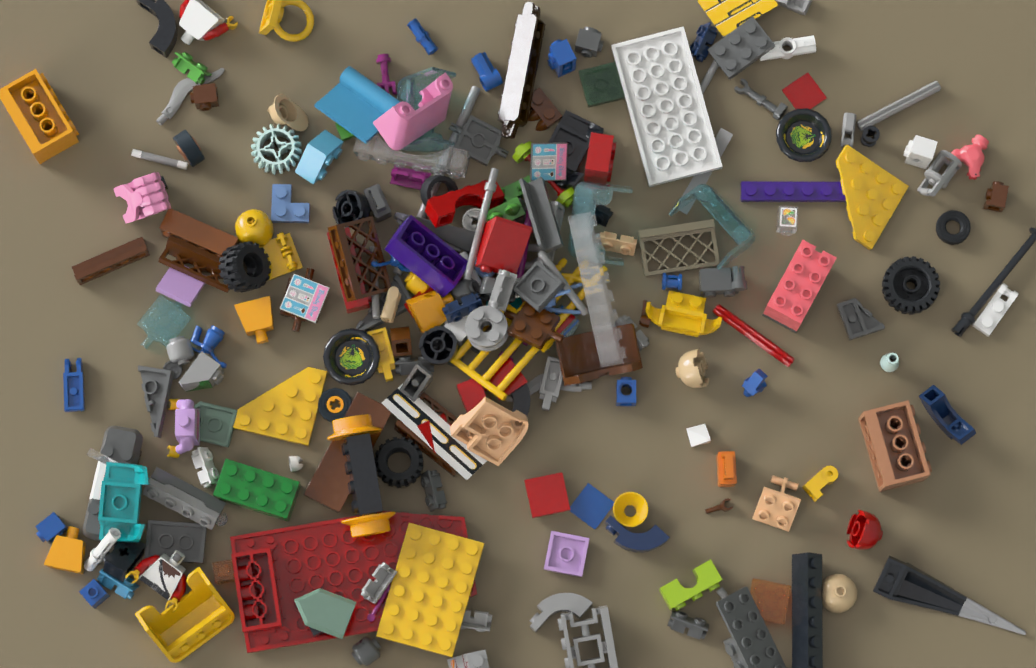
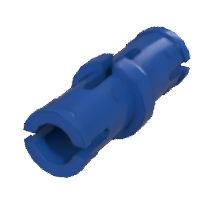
M417 18L410 21L407 26L415 35L416 41L424 47L428 55L435 53L438 47L429 37V32L424 30Z

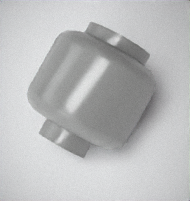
M184 336L170 339V343L166 346L170 361L178 363V366L190 363L189 359L194 356L190 340L184 338Z

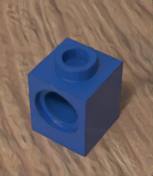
M621 377L620 380H617L616 406H636V380H632V377ZM628 387L632 393L630 395H623L621 389Z
M55 512L35 526L38 530L37 536L42 542L47 541L49 544L54 541L56 535L61 536L68 529Z
M95 579L79 591L94 609L110 597Z

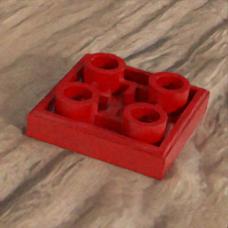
M562 472L524 480L532 519L571 510Z

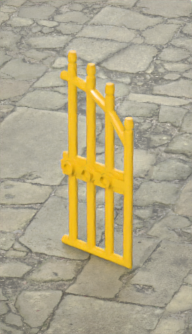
M562 258L555 265L559 272L568 262L565 258ZM587 260L582 261L573 273L561 274L570 286L574 282L584 285L577 294L582 301L592 289L596 292L601 289V285L597 283L607 272L608 268L606 266H602L590 280L580 276L589 265ZM563 295L558 296V297H555V298H556V303L559 301V299H560ZM524 301L518 309H515L510 304H508L507 309L514 313H517L521 310L526 301ZM571 301L565 309L574 310L576 306ZM561 313L559 315L560 321L556 326L555 331L561 326V324L567 319V317L570 314ZM506 318L508 326L510 327L513 320ZM489 325L483 327L482 331L484 332ZM515 338L483 376L474 370L491 351H480L473 361L466 365L460 359L472 346L468 339L459 348L456 356L450 362L504 401L508 395L503 391L540 349L532 346L498 387L489 382V380L523 341ZM551 338L547 341L541 351L545 353L555 340Z

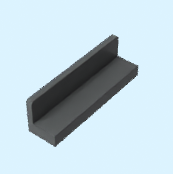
M540 177L527 183L523 178L520 179V186L538 246L546 253L563 247L564 244L545 180Z

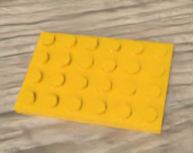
M409 523L395 569L397 574L392 580L376 637L453 658L485 544Z

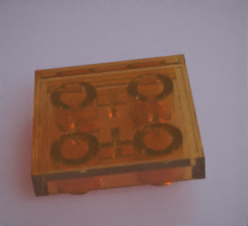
M753 578L750 593L763 620L784 625L791 586Z

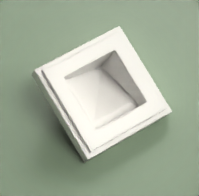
M705 424L686 428L691 447L710 443L711 439Z

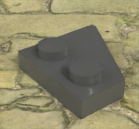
M856 298L836 305L849 341L885 329L884 324L872 316L873 314L868 309H865Z

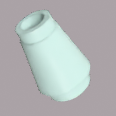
M896 353L883 355L880 360L882 369L886 372L895 371L899 367L898 355Z

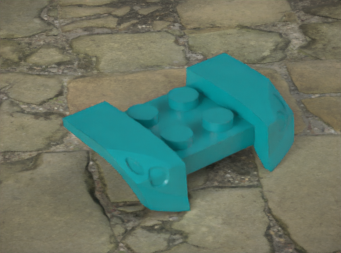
M106 462L105 477L101 485L98 520H100L99 540H102L111 528H117L121 532V537L117 542L140 541L146 524H139L142 484L150 485L146 466Z

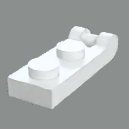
M1005 283L1000 286L973 324L974 328L989 337L1019 295L1015 290L1011 291L1008 289V285ZM1002 294L1008 297L1006 302L1000 298Z

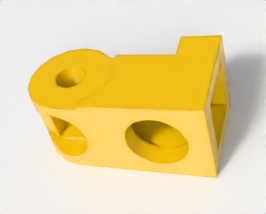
M831 465L824 467L802 489L816 502L823 495L820 490L826 485L834 483L838 478L837 469Z

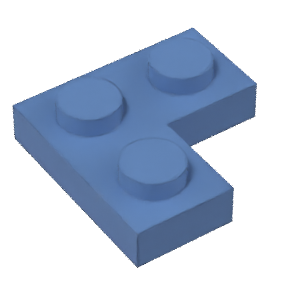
M272 184V223H309L310 203H291V184Z

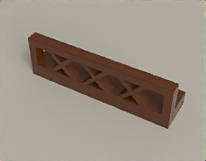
M170 235L167 240L166 249L159 258V263L226 293L230 290L228 284H222L218 280L224 279L220 276L221 270L219 265H221V262H219V256ZM169 254L176 257V260L171 261L166 256ZM189 263L193 265L194 268H187L184 266V264ZM207 271L211 276L202 275L201 272Z
M140 237L72 266L76 281L79 285H82L150 256L143 237Z

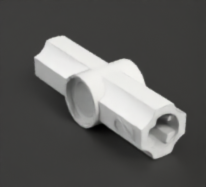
M814 35L794 39L786 37L781 41L773 42L775 47L763 55L760 61L778 58L790 59L797 55L815 53L816 42ZM788 45L792 50L785 51L782 47Z

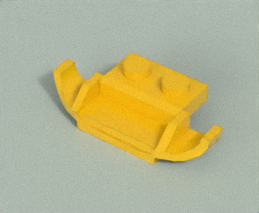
M670 290L666 305H662L661 309L653 307L651 302H647L645 309L647 316L654 324L660 326L661 330L694 337L716 331L721 326L722 317L713 320L706 319L707 314H704L706 298Z

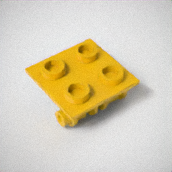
M283 232L279 233L277 238L271 239L264 246L263 244L259 246V248L263 247L265 249L264 253L268 254V261L271 262V265H269L271 273L268 274L270 276L269 280L303 268L290 233L285 235Z

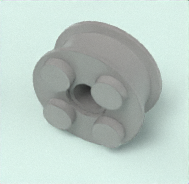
M481 306L474 309L468 315L465 322V332L469 342L476 349L487 352L494 351L500 348L508 338L507 330L509 326L505 315L499 309ZM487 325L492 327L489 332L482 331L483 327Z

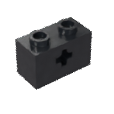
M116 541L113 551L111 553L108 552L103 559V571L124 582L126 574L133 570L144 555L146 544L141 541Z

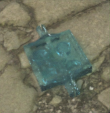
M163 295L156 299L137 323L148 335L141 343L145 349H148L153 341L159 342L166 347L170 343V339L179 335L191 320V317L183 312L181 308L182 303L169 301Z

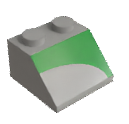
M201 352L178 383L186 392L213 388L215 384L218 385L223 380L224 370L218 362Z

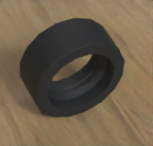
M434 175L427 178L422 184L420 191L423 204L427 205L435 183H444L447 186L448 192L458 190L456 183L451 178L442 175Z

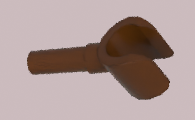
M643 300L639 324L648 328L651 319L646 316L645 310L648 301Z
M727 498L719 505L705 509L706 514L720 510L728 512L733 506L727 508L724 503L729 502L731 499Z

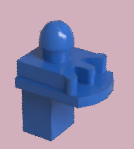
M760 368L751 377L744 380L742 386L745 388L744 395L746 397L762 392L767 386L765 379L768 376Z

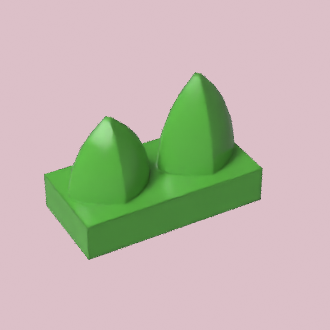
M516 197L490 209L486 221L496 216L513 221L526 215L519 198Z

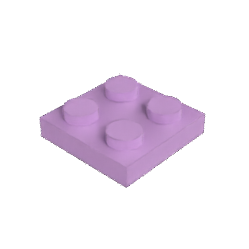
M551 531L544 570L582 577L589 538Z

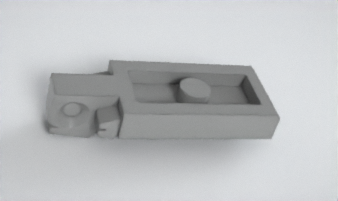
M550 356L547 358L539 392V399L543 400L542 410L549 411L551 402L556 403L559 397L563 379L559 358Z

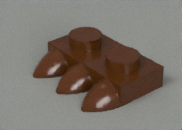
M540 87L533 92L530 110L532 111L528 116V121L540 119L535 130L544 131L562 119L563 116Z

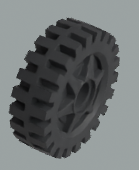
M912 256L911 258L904 257L903 259H898L887 269L883 277L882 293L885 295L884 299L889 302L888 305L890 307L893 306L894 310L897 312L901 311L903 314L909 313V315L925 311L934 303L940 290L939 275L935 272L936 269L931 267L928 261L924 262L922 258L917 259ZM906 282L914 283L915 289H909Z

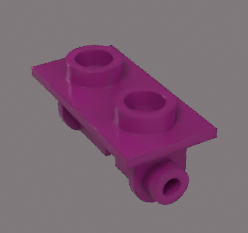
M394 165L390 184L421 190L422 184L431 176V173Z

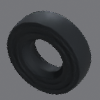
M956 210L943 213L936 223L938 237L943 242L951 245L962 243L966 240L971 230L968 217ZM949 221L958 222L960 232L950 234L946 229V224Z

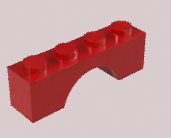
M483 180L471 186L467 185L462 189L449 191L446 194L433 196L428 199L425 212L434 227L438 228L452 223L455 210L460 206L472 205L481 209L485 195L484 188L488 180ZM497 182L495 183L497 187L492 195L489 210L501 205L505 197Z

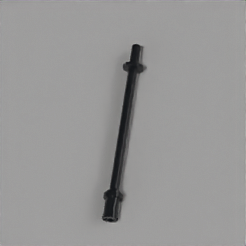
M1031 227L1029 229L1030 237L970 311L961 314V319L951 329L952 332H955V335L962 337L968 327L975 323L976 314L1035 243V228Z

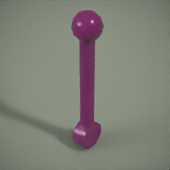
M388 585L372 613L367 616L370 622L375 620V614L389 592L391 585Z

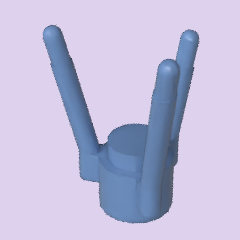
M582 283L574 284L570 287L576 289L581 287ZM561 289L555 297L570 293L571 290ZM555 297L544 308L549 312L581 314L579 310L553 308V306H556Z

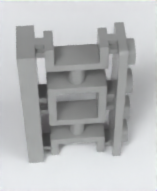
M607 605L591 608L593 616L591 619L574 621L572 612L560 614L561 619H557L559 631L563 630L564 638H561L562 650L567 651V658H564L566 668H574L573 659H576L577 666L587 665L588 668H596L595 663L605 662L604 653H607L609 668H618ZM598 614L601 617L604 634L603 641H601L600 633L590 635L588 624L598 623ZM566 620L570 621V627L581 626L582 636L572 638L574 646H570ZM597 639L600 657L581 660L578 642Z

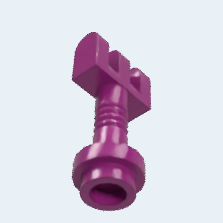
M389 54L377 55L376 63L380 64L382 82L377 83V85L382 89L385 88V91L388 93L389 88H392L393 95H397L395 81L389 80L388 63L391 62Z

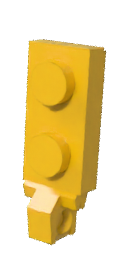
M386 327L368 331L367 333L373 337L379 347L380 361L378 372H384L386 382L393 381L391 370L395 369V361Z

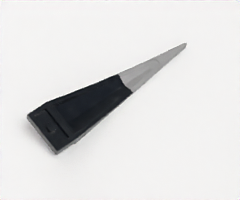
M892 556L888 557L873 588V592L890 600L957 615L1026 635V632L1018 626L908 562L905 563Z

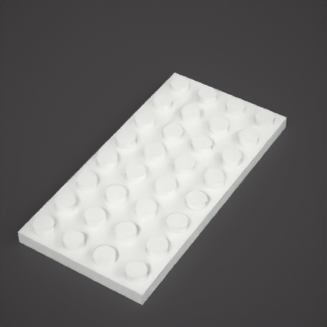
M684 26L611 45L649 187L722 169L723 166Z

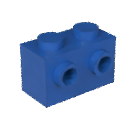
M567 39L554 41L551 44L552 46H550L549 59L547 61L551 70L555 69L559 78L575 71L577 58Z

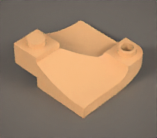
M484 397L471 411L465 415L461 414L450 426L452 437L467 445V450L499 467L523 439L529 424L525 414L518 410L512 412Z

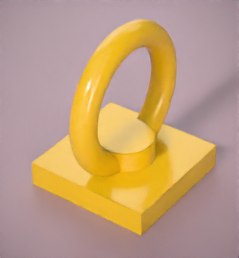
M267 0L259 34L267 35L274 29L276 34L284 40L291 42L301 41L312 32L314 26L312 10L302 0ZM285 6H297L305 13L307 24L302 32L289 34L281 28L279 23L282 20Z

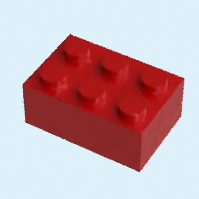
M591 132L583 184L606 188V183L611 181L617 142H613L614 136Z

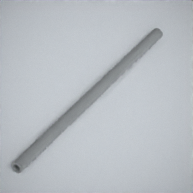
M476 86L471 87L456 125L462 127L467 123L480 93V88ZM452 132L434 175H445L455 151L453 148L458 140L457 133ZM441 182L435 183L432 187L431 197L436 196ZM423 202L416 217L426 219V206ZM394 267L393 273L401 276L403 271L398 267Z

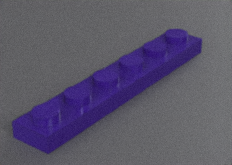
M741 181V202H846L841 182Z

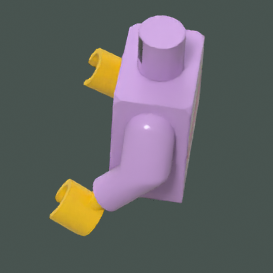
M169 399L171 405L168 410H175V437L179 445H169L167 449H170L167 457L178 458L180 454L190 451L193 446H200V409H194V402L190 399Z

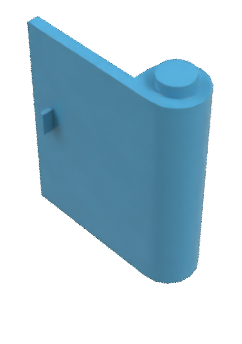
M348 66L342 72L339 84L314 104V107L366 144L379 133L373 122L400 101L353 67Z

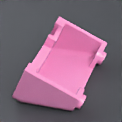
M445 72L421 90L419 94L422 95V100L418 104L419 109L414 110L409 103L402 101L373 122L391 149L395 151L403 149L446 119L453 89L451 79Z

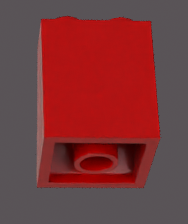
M498 216L487 221L484 226L475 267L481 268L480 271L485 273H498L499 269L517 274L533 227Z

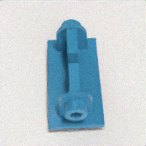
M103 569L99 571L100 575L97 578L100 581L99 584L110 590L116 585L115 593L124 599L128 598L131 600L134 595L133 591L140 586L136 583L131 584L134 580L130 577L121 582L104 572Z

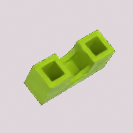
M711 559L693 569L697 579V583L693 588H684L678 579H675L659 589L670 610L675 608L678 611L686 606V601L690 599L696 601L703 596L702 592L708 589L711 592L720 587L719 583L723 579Z

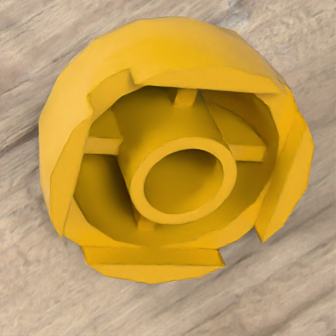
M247 210L237 218L235 223L236 236L240 243L250 241L253 244L257 243L259 246L263 244L264 246L272 239L274 233L273 223L262 210Z

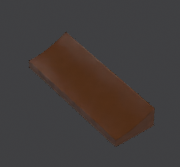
M357 392L344 418L356 415H371L372 425L381 428L380 432L370 434L373 449L392 412L383 404ZM345 439L331 441L303 494L336 513L340 512L349 495L348 483L350 475L345 473L344 464L347 462L346 455L343 456L341 444Z

